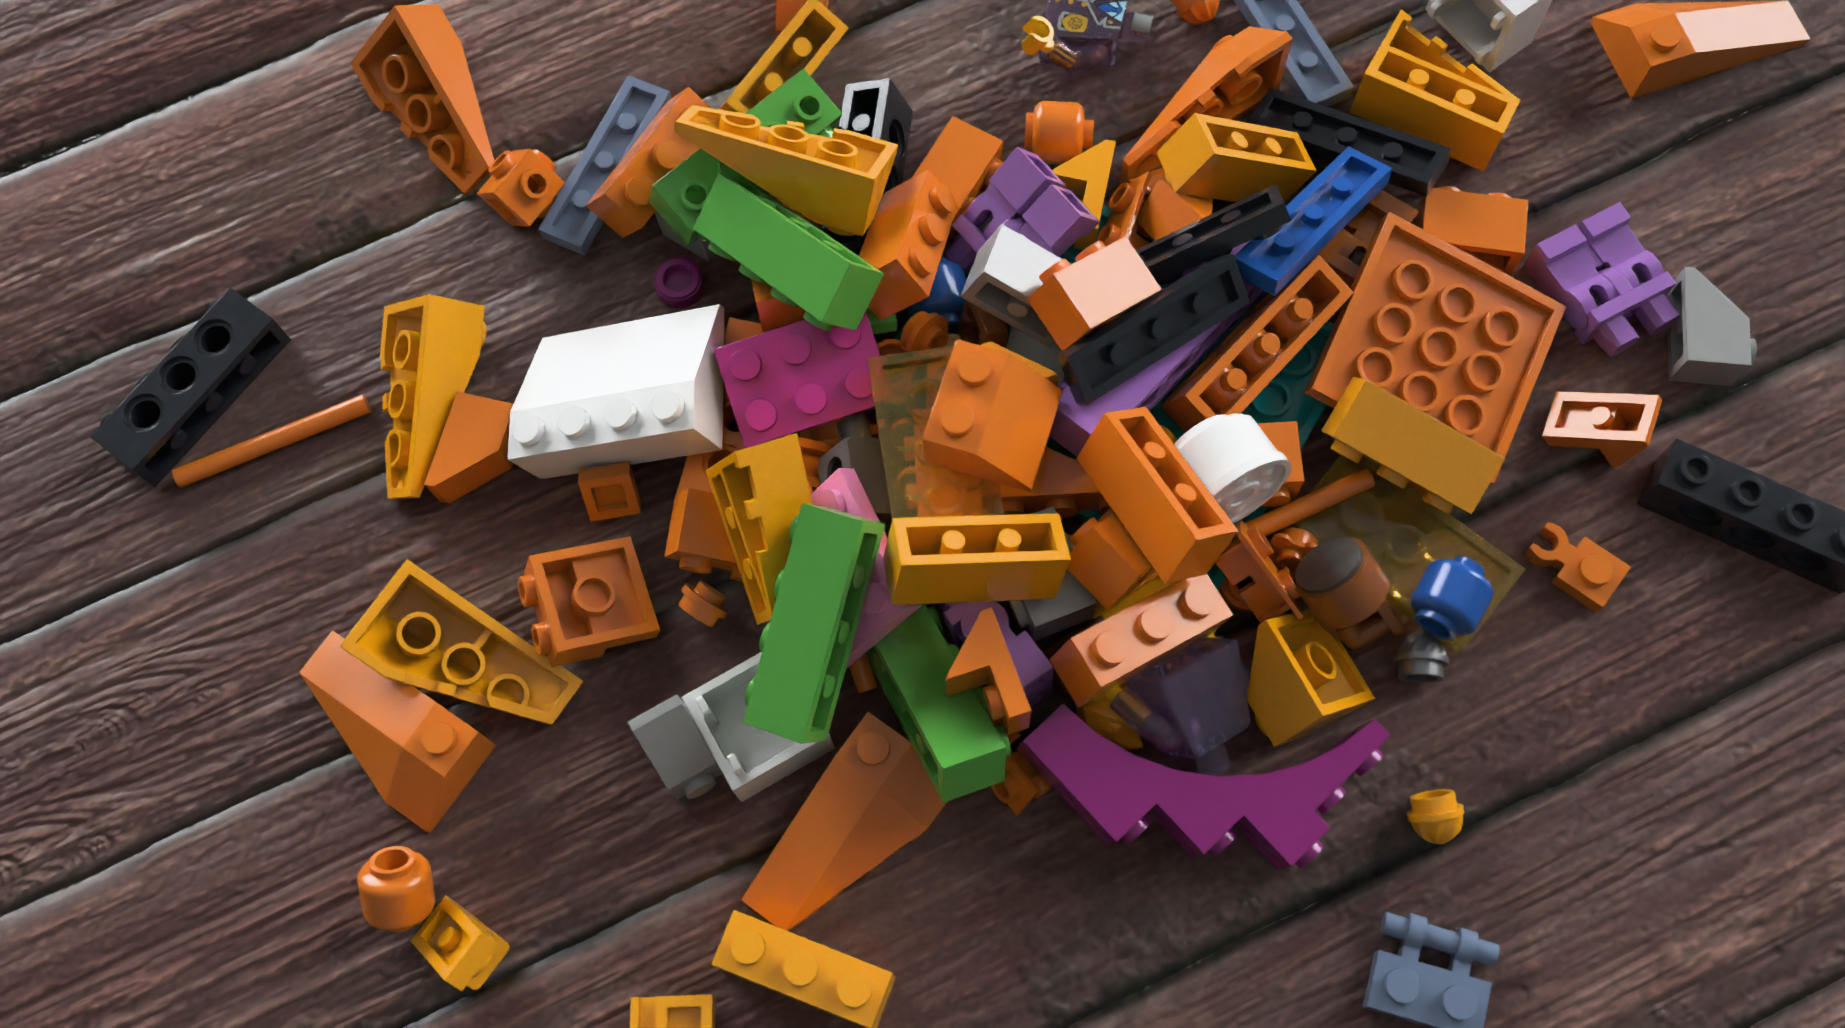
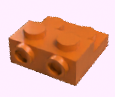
M631 536L530 555L524 570V576L518 577V591L524 607H534L538 623L532 624L531 627L534 648L538 655L548 654L551 668L601 657L606 648L656 638L660 631Z

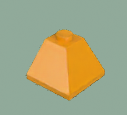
M1310 609L1302 611L1304 617L1300 620L1292 613L1266 619L1258 625L1247 701L1255 713V720L1259 729L1269 737L1274 747L1300 739L1375 699L1340 639L1323 630Z

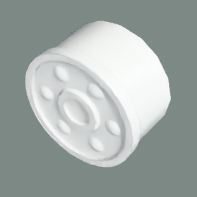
M1234 413L1230 415H1216L1205 419L1183 434L1174 444L1233 524L1245 518L1269 500L1285 483L1292 469V465L1286 456L1276 450L1250 415Z

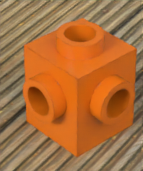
M523 149L511 152L506 150L489 167L488 171L492 175L477 194L511 226H531L537 217L540 219L547 215L557 198L556 194L565 182L554 172L556 166L552 160L542 152L535 149L533 151L531 149Z

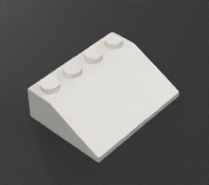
M718 304L542 338L510 411L507 460L540 479L577 474L580 469L630 461V465L722 450L723 378L713 349L724 346V307Z

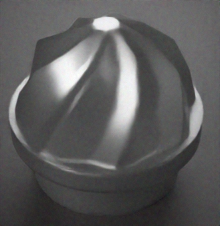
M1416 631L1408 634L1400 641L1397 652L1393 656V664L1399 667L1398 678L1402 681L1435 683L1443 680V668L1449 666V657L1446 655L1445 647L1441 640L1428 632Z

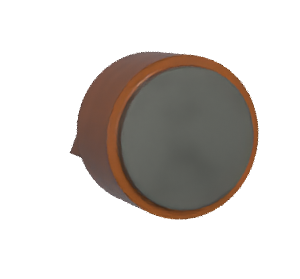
M1353 537L1327 540L1310 550L1300 561L1293 577V581L1297 585L1295 590L1323 630L1340 639L1346 647L1352 650L1360 649L1391 631L1396 637L1407 633L1399 615L1386 597L1389 591V580L1361 540Z

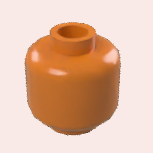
M1041 101L1035 106L1034 113L1026 112L1024 150L1037 154L1045 164L1062 165L1081 154L1083 149L1092 148L1094 120H1084V109L1077 102Z
M392 846L377 851L361 867L357 875L363 918L372 927L397 933L405 932L421 923L431 914L436 899L430 863L422 854L414 852L410 848Z

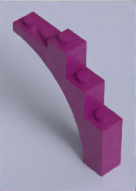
M1062 704L1025 738L1017 749L1107 846L1116 843L1120 838L1129 845L1152 823L1145 815L1149 811L1192 858L1204 855L1207 851L1213 857L1218 855L1237 837V832L1232 828L1236 825L1269 862L1279 870L1291 867L1294 864L1301 869L1321 852L1324 845L1319 839L1331 827L1315 810L1317 809L1321 814L1327 812L1345 795L1346 791L1340 785L1353 772L1360 777L1382 758L1384 754L1378 747L1390 734L1376 719H1373L1358 726L1327 752L1303 764L1266 774L1213 776L1175 770L1135 756L1096 733L1067 706Z

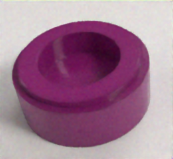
M674 257L664 261L656 269L653 278L658 297L665 305L672 308H686L695 304L701 298L705 288L704 278L699 266L694 261L685 257Z

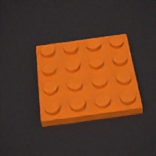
M1388 212L1380 219L1350 287L1354 293L1343 304L1304 393L1335 408L1353 376L1366 379L1505 458L1567 306L1399 216ZM1501 466L1498 469L1489 486L1495 484Z

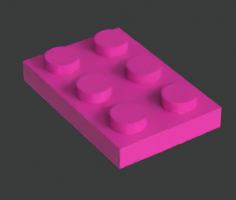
M866 312L856 331L835 325L832 331H825L806 320H802L713 349L745 448L775 440L788 434H798L895 402Z

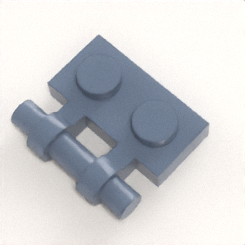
M1385 912L1381 922L1380 933L1400 939L1398 953L1395 955L1381 950L1374 952L1362 1008L1429 1028H1484L1492 983L1470 977L1469 975L1473 961L1495 966L1499 956V944L1479 939L1478 932L1461 927L1458 928L1457 932L1430 925L1426 917L1408 913L1407 917ZM1422 946L1449 953L1448 969L1419 962Z

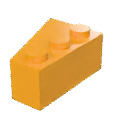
M1400 10L1364 73L1349 113L1451 148V158L1484 172L1520 99L1474 64H1470L1467 68L1445 52L1448 45L1437 36L1430 41L1410 25L1413 18L1403 10Z
M797 433L735 451L705 470L757 624L771 620L777 599L774 594L775 582L781 570L785 568L791 547L789 541L791 524L800 513L802 503L812 504Z

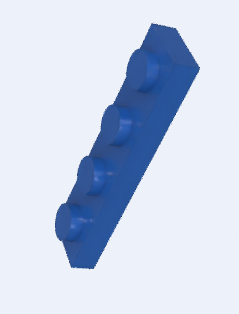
M1348 146L1286 206L1292 221L1282 225L1281 229L1269 238L1250 240L1234 256L1241 277L1275 296L1388 184L1392 168Z

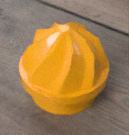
M1430 790L1410 796L1412 810L1407 812L1408 821L1411 822L1413 829L1423 839L1435 844H1445L1461 832L1465 811L1463 804L1457 803L1454 790Z

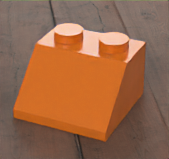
M956 339L922 437L926 463L1031 492L1063 390L1010 353Z

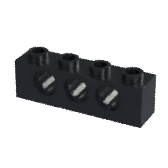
M890 78L846 84L842 116L839 124V129L853 131L898 144L896 157L883 193L902 183L913 114L912 109ZM822 225L821 231L859 256L869 227L863 236L839 235L830 231L826 225Z
M229 288L219 299L213 301L208 306L205 314L184 336L174 342L169 353L154 369L140 378L135 389L122 403L102 419L100 426L90 435V438L156 487L292 339L273 318L235 290ZM229 343L225 349L219 352L225 344ZM192 380H194L193 383H192L189 387H187L186 389H184L189 382H191ZM159 417V419L157 420V422H156L155 424H153L152 426H150L151 423H152L156 418Z
M1676 439L1654 461L1636 505L1836 593L1841 594L1845 591L1844 510L1679 439Z

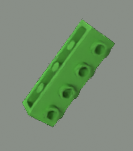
M804 68L745 113L757 117L761 121L760 126L786 125L787 121L804 123V131L808 134L832 137L833 128H836L842 116V112ZM701 148L653 184L649 196L650 204L687 247L699 237L704 242L709 241L694 230L693 227L718 173L754 184Z
M718 173L693 227L694 230L710 241L708 245L709 250L728 260L740 262L741 265L738 270L743 275L757 282L770 284L772 286L770 294L790 306H800L805 310L803 318L810 324L825 331H832L834 325L856 331L884 276L883 272L756 185Z
M802 503L800 513L794 518L790 527L789 541L791 547L785 568L781 570L775 582L774 594L777 599L771 621L765 626L761 634L759 646L762 654L756 676L750 681L745 693L747 709L743 723L801 744L827 740L886 524L830 507Z
M920 604V608L869 649L867 655L874 674L941 802L944 803L1005 781L1006 757L1011 754V747L1003 726L1000 723L994 725L988 716L987 706L980 687L948 697L945 695V680L959 653V649L955 644H947L943 637L942 624L936 609L933 606L927 608L925 604Z

